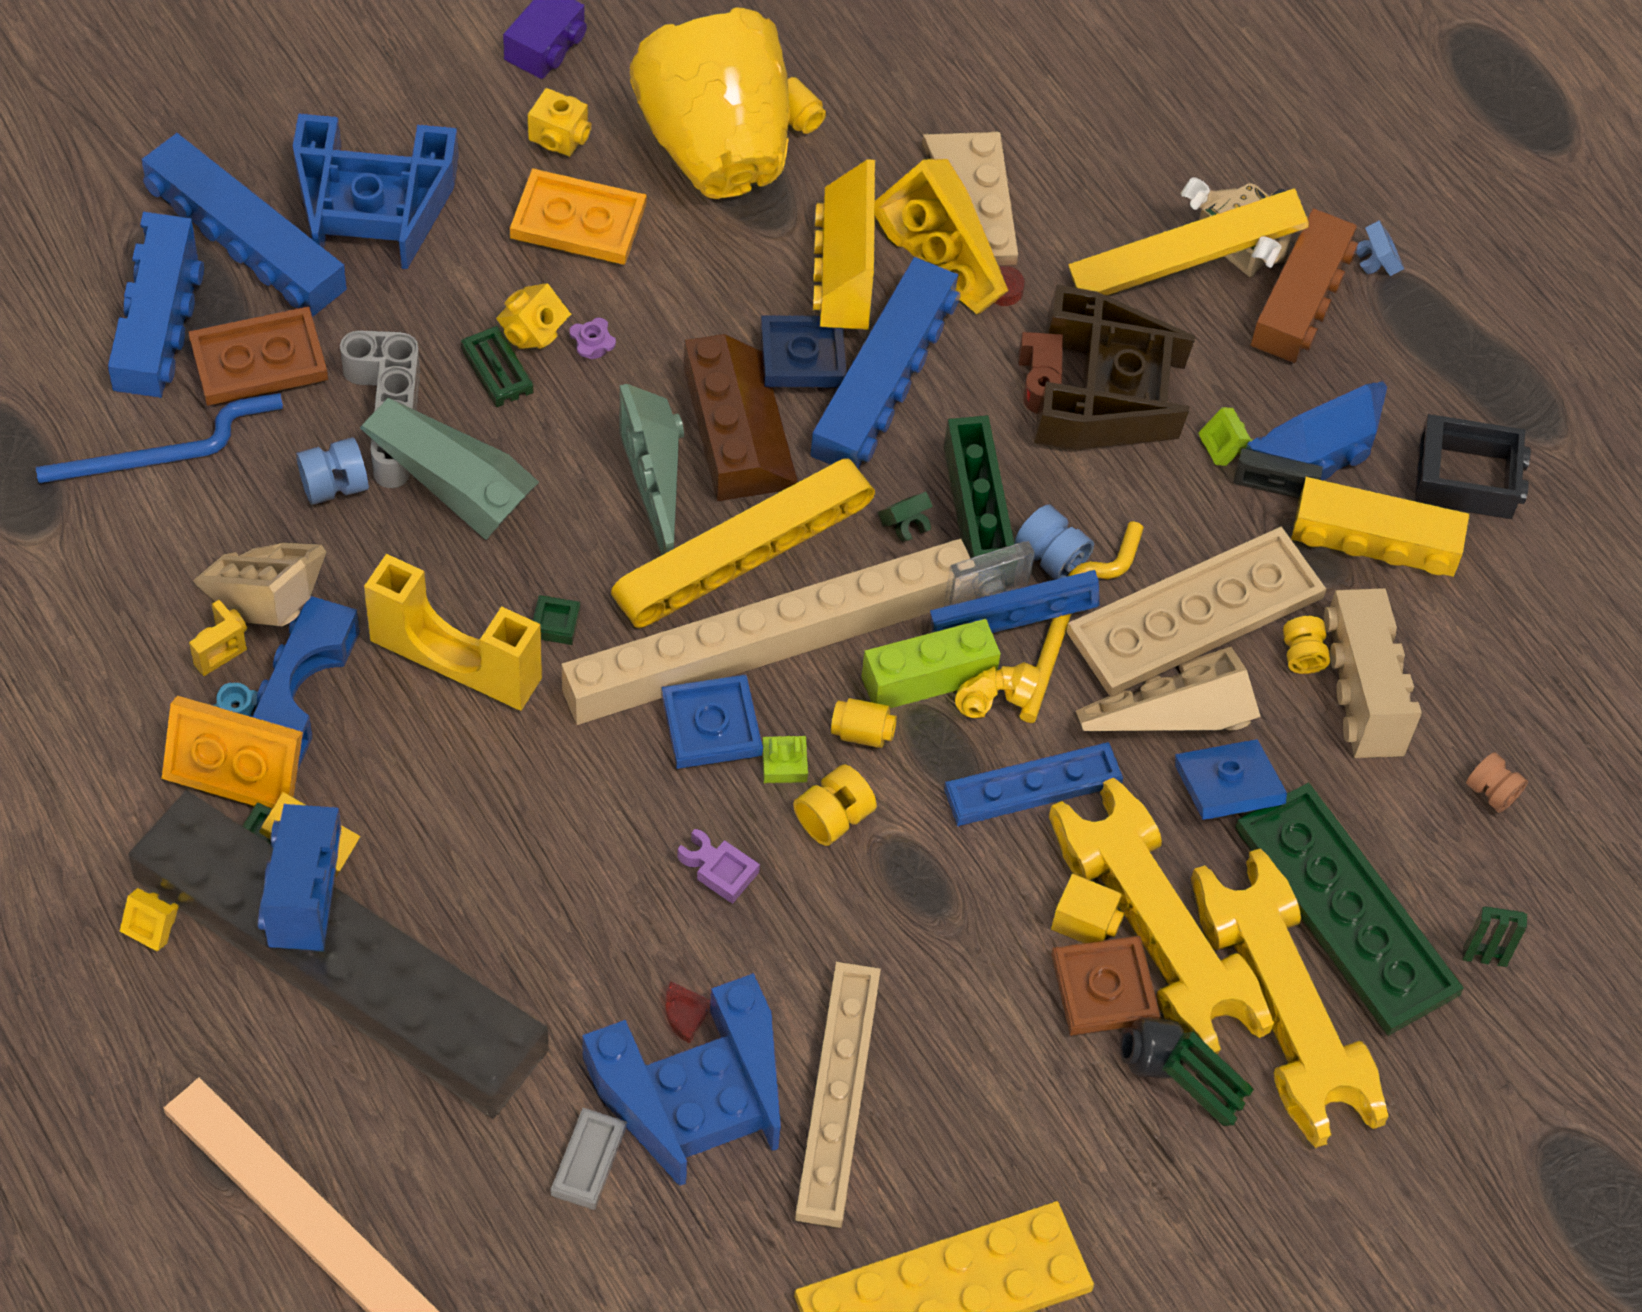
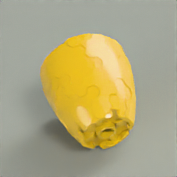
M735 7L729 13L694 19L678 26L674 24L664 25L639 44L638 53L630 64V82L637 97V102L654 136L703 195L712 199L739 196L751 191L750 184L757 182L760 187H764L772 183L781 174L787 155L790 104L788 79L782 57V48L776 26L769 18L766 19L762 17L761 13L753 10Z

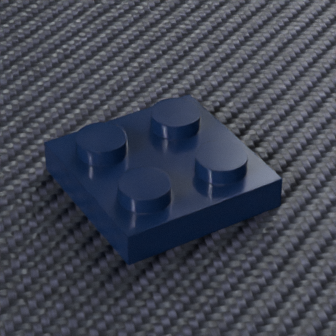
M761 315L760 333L764 387L840 386L847 374L843 328L820 327V316Z

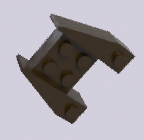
M1056 284L1048 312L1046 333L1063 335L1062 348L1086 352L1083 388L1046 382L1037 410L1034 443L1076 450L1179 439L1190 406L1168 402L1170 367L1185 369L1195 342V336L1097 291Z

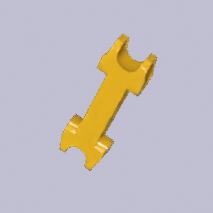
M1114 777L1103 782V789L1100 792L1103 805L1109 816L1103 821L1091 822L1084 820L1063 801L1052 805L1049 818L1061 847L1063 858L1073 874L1087 880L1100 876L1107 888L1122 894L1119 908L1125 913L1124 916L1137 936L1141 937L1142 944L1169 984L1158 990L1156 996L1165 1019L1179 1022L1184 1033L1193 1031L1217 1055L1221 1048L1218 1043V1036L1211 1022L1215 1017L1227 1015L1237 1018L1258 1038L1269 1034L1274 1023L1257 977L1244 958L1237 953L1222 960L1218 958L1150 852L1161 847L1162 840L1158 827L1145 806Z
M1261 848L1249 852L1250 857L1246 861L1251 887L1246 890L1234 891L1224 887L1206 865L1195 868L1191 876V883L1197 903L1199 921L1207 940L1214 950L1234 946L1237 954L1244 958L1258 979L1261 992L1274 1023L1272 1027L1273 1032L1288 1064L1276 1067L1274 1070L1276 1088L1288 1115L1295 1121L1315 1148L1327 1145V1140L1331 1136L1330 1122L1325 1110V1106L1330 1102H1344L1353 1106L1365 1124L1369 1125L1371 1129L1384 1126L1389 1116L1376 1064L1362 1041L1342 1045L1287 928L1299 925L1301 919L1296 897L1287 879Z

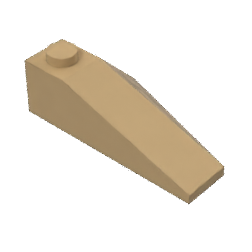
M1232 647L1206 654L1178 665L1180 673L1175 676L1161 678V676L1156 675L1147 679L1139 692L1133 694L1131 691H1121L1111 697H1105L1076 710V715L1083 731L1221 730L1224 728L1232 731L1248 726L1252 719L1261 716L1247 669Z

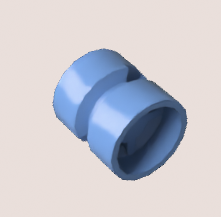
M353 437L331 443L329 450L325 452L320 447H315L296 453L301 481L311 505L333 500L338 491L347 496L368 490L369 488L364 462L357 442Z
M1044 505L1025 521L1015 538L1014 544L1032 561L1041 559L1040 566L1048 575L1056 580L1067 577L1070 571L1080 563H1085L1094 549V542L1080 529L1068 528L1069 522L1067 518L1053 506Z

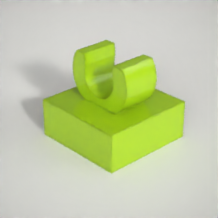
M1222 407L1198 433L1215 465L1227 466L1237 454H1241L1242 448L1246 449L1247 443L1253 440L1250 439L1244 428V423L1240 421L1233 408Z
M806 736L762 737L764 783L807 782Z

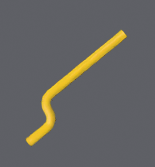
M1129 522L1117 558L1109 563L1093 561L1080 563L1070 571L1068 576L1095 570L1099 579L1120 577L1128 571L1133 563L1144 527L1138 522ZM1071 614L1052 618L1036 665L1040 669L1039 680L1030 700L1022 708L1019 715L1021 720L1027 723H1034L1037 719Z

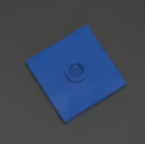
M747 675L661 687V696L677 769L762 756L763 746Z
M1258 739L1175 754V767L1202 820L1286 804L1287 792Z

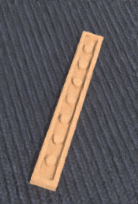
M200 1078L196 1079L164 1107L165 1114L365 1312H439Z

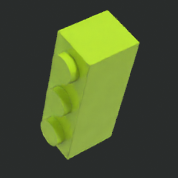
M983 619L865 650L861 678L871 702L894 708L957 691L964 682L972 677H976L983 671L989 670L993 666H995L997 671L1001 653L987 620Z

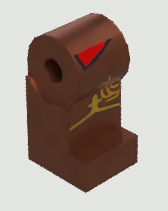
M1022 332L1018 365L1029 366L1023 403L1033 413H1037L1046 382L1062 383L1063 335Z

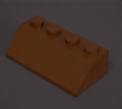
M726 334L685 340L684 372L717 502L780 492L798 483L773 387H764L762 351Z

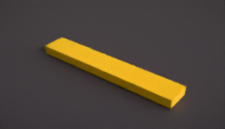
M1294 188L1068 264L1069 271L1076 288L1097 291L1107 296L1256 246L1260 237H1268L1274 240L1308 228V219Z

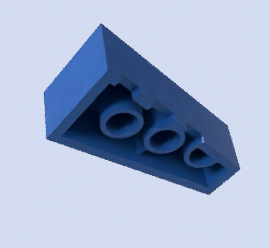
M143 212L140 226L144 231L145 242L144 245H135L132 258L135 262L134 283L127 282L124 293V316L127 318L119 317L108 370L113 391L162 398L166 382L171 383L174 378L176 366L174 354L176 349L181 350L184 344L185 327L183 324L185 317H191L193 314L195 303L193 290L195 285H201L204 263L203 261H198L191 218Z

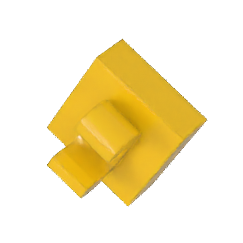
M137 888L127 897L120 932L158 952L168 942L171 926L175 922L179 905L176 903L170 905L158 899L159 895L155 892L149 894Z

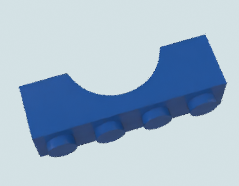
M310 596V599L305 602L302 610H300L299 615L290 622L289 639L286 645L280 644L277 648L273 660L274 671L270 680L264 679L257 694L258 706L253 716L248 715L303 732L298 769L313 737L309 715L300 709L294 701L296 691L312 674L327 668L344 667L360 633L357 609Z

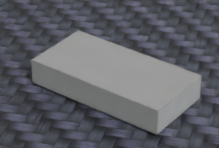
M582 1108L551 1187V1196L595 1210L626 1131L627 1122Z

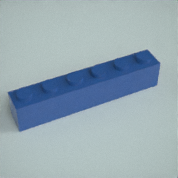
M178 133L141 159L145 176L143 182L152 195L155 197L161 196L180 217L191 218L192 222L199 227L202 234L208 240H216L237 263H245L250 267L266 286L272 285L281 292L285 300L293 308L309 306L313 317L347 290L343 263Z
M913 258L812 433L811 457L830 465L842 459H850L858 469L863 461L868 463L871 460L877 447L878 440L876 437L878 433L888 430L894 417L895 410L893 407L895 403L905 400L911 386L910 377L913 371L919 373L922 370L928 355L926 348L930 342L937 343L944 327L943 318L946 313L952 315L958 305L961 295L960 292L956 291L958 274L919 258Z

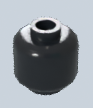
M1140 1017L1130 1027L1126 1028L1122 1034L1120 1042L1121 1058L1124 1063L1128 1064L1132 1073L1138 1076L1172 1078L1162 1068L1184 1033V1030L1179 1022L1171 1019ZM1180 1060L1179 1063L1183 1066L1185 1063Z

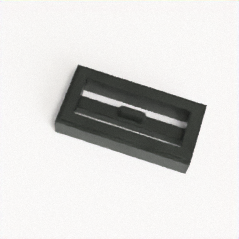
M1242 448L1233 483L1300 498L1306 477L1320 480L1323 467Z

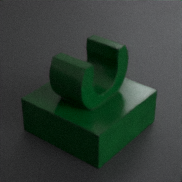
M926 491L912 495L877 512L883 527L896 524V534L902 542L912 539L908 529L910 521H914L918 525L921 533L931 530L929 519L920 513L933 507Z

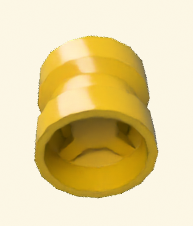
M1301 616L1288 621L1284 625V641L1290 647L1286 654L1287 663L1291 671L1299 674H1311L1325 669L1330 664L1329 649L1323 643L1326 638V628L1322 619L1314 616Z

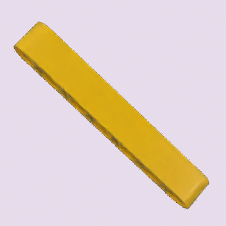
M850 459L837 461L626 574L614 584L611 589V596L634 627H646L859 512L872 501L875 489Z

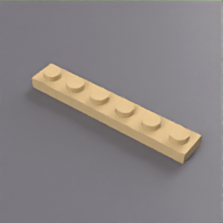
M836 962L795 1221L842 1228L880 968Z

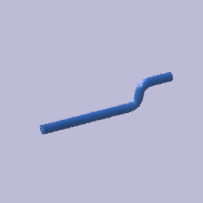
M281 394L240 399L228 403L216 416L215 432L208 439L36 467L38 482L45 483L203 457L217 453L228 443L231 437V424L234 419L244 415L283 409Z

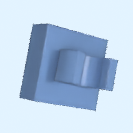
M1380 220L1365 227L1370 240L1360 241L1356 251L1360 258L1367 254H1372L1369 259L1360 263L1365 273H1374L1382 265L1390 276L1403 270L1404 266L1393 239Z

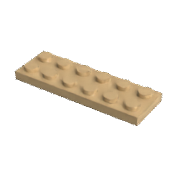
M1279 527L1068 623L1066 632L1111 697L1324 598L1327 589L1284 529Z

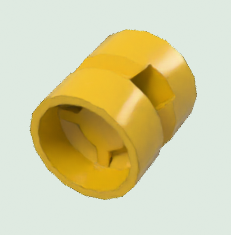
M842 764L822 779L821 787L818 785L812 786L796 798L793 802V807L799 822L807 833L818 843L829 846L848 831L849 823L852 825L858 824L874 812L877 808V802L866 780L855 769Z

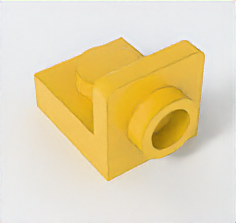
M220 600L211 604L216 626L202 630L195 639L189 642L194 666L203 676H206L247 650L244 637L247 626L237 610L231 609L229 611Z

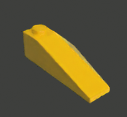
M948 159L922 160L875 200L874 215L887 237L898 247H904L914 257L958 274L956 291L961 293L959 300L974 313H982L1008 292L970 195Z

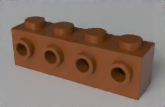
M1312 209L1308 217V228L1302 230L1257 321L1251 342L1252 347L1296 363L1302 349L1310 350L1318 328L1313 327L1315 321H1324L1332 302L1327 296L1330 291L1337 294L1345 275V271L1341 270L1343 263L1351 265L1358 249L1359 243L1353 241L1357 228L1356 224L1317 209Z

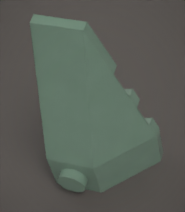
M630 384L620 385L619 434L662 556L674 549L679 438L684 437V428L680 415L678 413L672 414L666 398Z
M387 398L360 427L362 431L485 540L494 533L539 483L536 478L509 454L390 398Z

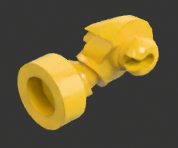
M1022 662L1014 667L1002 666L997 671L995 666L976 677L970 678L959 687L955 697L956 707L962 714L970 718L985 717L992 706L993 698L997 696L998 690L1001 689L1004 690L1006 701L1024 708L1036 688L1040 669L1026 662Z

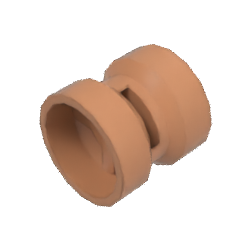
M1494 752L1488 755L1473 770L1466 784L1476 793L1484 792L1485 796L1488 797L1489 805L1498 813H1501L1521 795L1528 781L1520 773H1512L1510 770H1507L1505 760Z

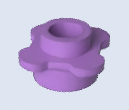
M595 318L592 322H587L584 325L574 324L571 326L570 337L576 340L577 352L580 356L597 359L604 356L607 351L614 349L616 340L613 336L609 335L607 330L608 322L605 319Z

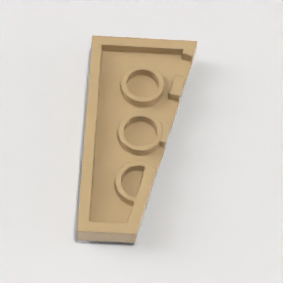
M1000 132L923 135L922 146L926 154H929L931 159H948L966 187L998 266L1017 265L1018 250Z

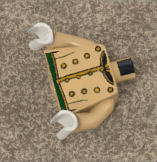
M1193 177L1190 178L1180 194L1182 197L1191 199L1190 206L1193 209L1202 208L1199 220L1285 192L1286 190L1279 188L1270 195H1267L1255 184L1248 183L1239 189L1212 191L1202 180ZM1288 234L1274 240L1268 237H1260L1256 246L1224 257L1251 278L1264 263L1272 268L1273 264L1283 263L1287 259L1292 235Z

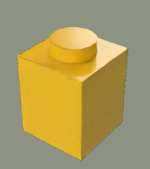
M1072 874L1056 908L1051 930L1082 943L1105 941L1107 935L1115 938L1125 914L1118 910L1122 894Z

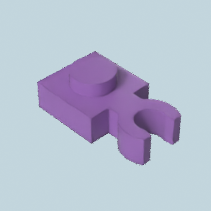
M694 829L691 841L698 845L700 849L698 851H689L686 847L680 845L677 851L679 861L689 867L699 866L697 880L733 904L759 874L760 864L725 840L717 849L711 846L710 839L706 833Z

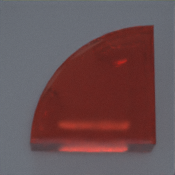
M670 982L666 993V1016L673 1031L690 1044L710 1010L711 1000Z

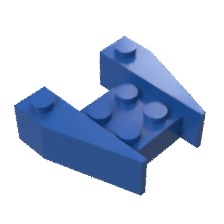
M298 114L293 152L311 239L322 248L325 245L326 234L399 241L402 269H408L454 189L459 158L457 128L417 125L412 157L342 151L338 117Z
M754 973L711 989L710 1014L721 1036L720 1039L645 1066L626 1020L582 1035L583 1060L599 1098L618 1119L627 1122L626 1128L679 1186L686 1184V1158L759 1130H763L772 1151L779 1148L781 1124L772 1015Z

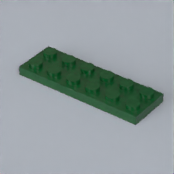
M1309 782L1289 792L1286 804L1258 809L1238 819L1235 829L1252 851L1261 848L1287 879L1296 897L1300 917L1388 1036L1461 995L1464 987Z

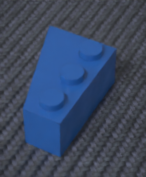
M284 804L280 821L274 820L271 834L273 853L271 861H267L265 888L258 916V927L266 931L268 947L324 951L342 830L339 808Z

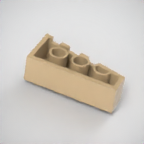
M1386 588L1336 590L1330 607H1325L1324 623L1326 632H1332L1333 643L1330 648L1332 668H1338L1340 679L1337 682V700L1339 705H1345L1346 717H1344L1343 721L1344 739L1346 742H1351L1354 758L1405 756L1422 712L1419 702H1410V692H1413L1414 685L1411 674H1402L1405 657L1402 643L1393 644L1392 642L1396 637L1397 626Z

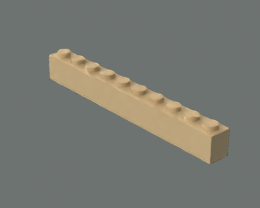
M960 538L562 663V692L576 725L661 699V687L730 677L930 613V610L971 600L974 595L977 570Z

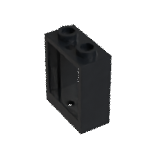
M1428 414L1419 439L1414 501L1446 509L1512 519L1518 504H1525L1529 488V481L1522 479L1523 471H1527L1531 455V447L1525 446V429ZM1442 449L1506 459L1504 488L1439 478Z

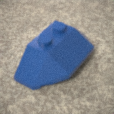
M1383 381L1361 386L1292 418L1272 429L1262 438L1258 437L1248 442L1246 449L1322 466L1323 470L1320 480L1324 481L1331 477L1336 470L1349 464L1356 466L1365 461L1371 454L1387 386Z

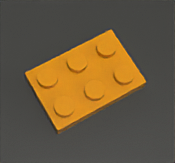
M532 168L510 226V238L625 265L646 207L647 195Z
M177 695L170 704L161 779L253 806L258 802L273 809L283 792L294 798L303 732Z

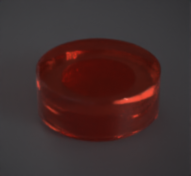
M999 266L1008 292L995 301L994 304L1010 306L1017 303L1024 294V277L1015 268Z

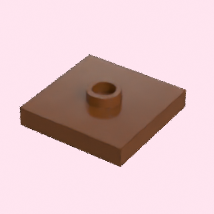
M1140 936L1055 947L1052 949L1051 956L1070 1036L1127 1028L1140 1017L1160 1018Z

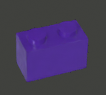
M533 0L503 34L504 60L543 80L552 68L560 66L565 53L574 43L578 44L583 39L587 29L585 5L575 0Z

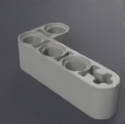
M353 331L346 334L340 343L343 375L354 384L377 385L374 412L387 398L417 411L420 363L418 343L415 338L402 332ZM371 439L372 468L376 482L386 488H397L404 485L409 479L410 472L394 458L389 459V454Z

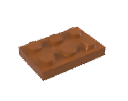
M309 306L188 332L207 406L328 380L326 364Z

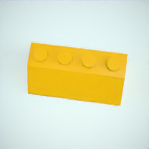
M865 160L827 185L824 191V203H816L815 227H822V230H815L814 254H822V258L814 259L813 282H821V286H814L813 310H820V327L869 329L874 275L875 160Z

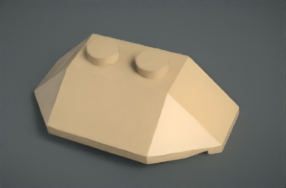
M279 543L253 548L240 556L236 552L228 553L221 556L193 581L198 588L214 601L220 600L229 611L231 609L237 610L245 623L284 626L299 615L300 610L298 608L310 599L326 550L322 545Z

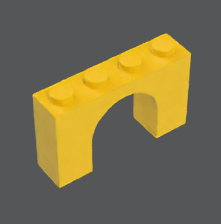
M388 554L384 556L364 585L371 642L522 711L542 679L541 632L539 623L501 606L480 639L468 636L445 622L431 607L426 595L425 572Z

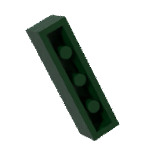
M989 415L948 419L944 452L961 540L977 570L975 585L1010 582L1014 570L1016 550Z

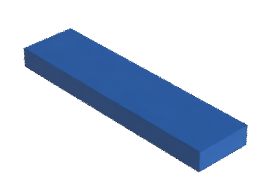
M1095 570L930 610L932 633L983 619L987 620L991 632L994 633L1100 606L1099 580Z
M1107 742L945 782L944 791L956 824L961 826L1099 792L1103 789L1104 781L1114 777L1122 784L1123 776L1110 743Z

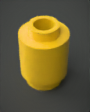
M796 77L788 78L789 125L796 131L809 134L822 124L826 111L822 108V101Z
M849 698L847 702L838 700L833 712L831 734L840 736L841 741L882 748L885 740H893L897 716L890 715V706L852 698Z

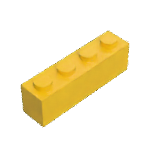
M1306 477L1298 502L1291 540L1303 542L1311 547L1321 546L1343 551L1351 556L1374 558L1395 566L1404 565L1422 569L1434 575L1444 574L1454 577L1463 555L1469 514Z

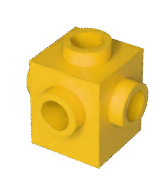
M545 88L528 113V140L538 143L550 151H557L570 157L578 144L583 145L589 137L591 123L588 122V104L579 101L575 97L566 96Z
M545 283L524 287L510 295L504 303L506 308L496 319L503 327L506 338L519 349L538 347L540 349L549 345L557 337L556 330L571 313L549 284Z

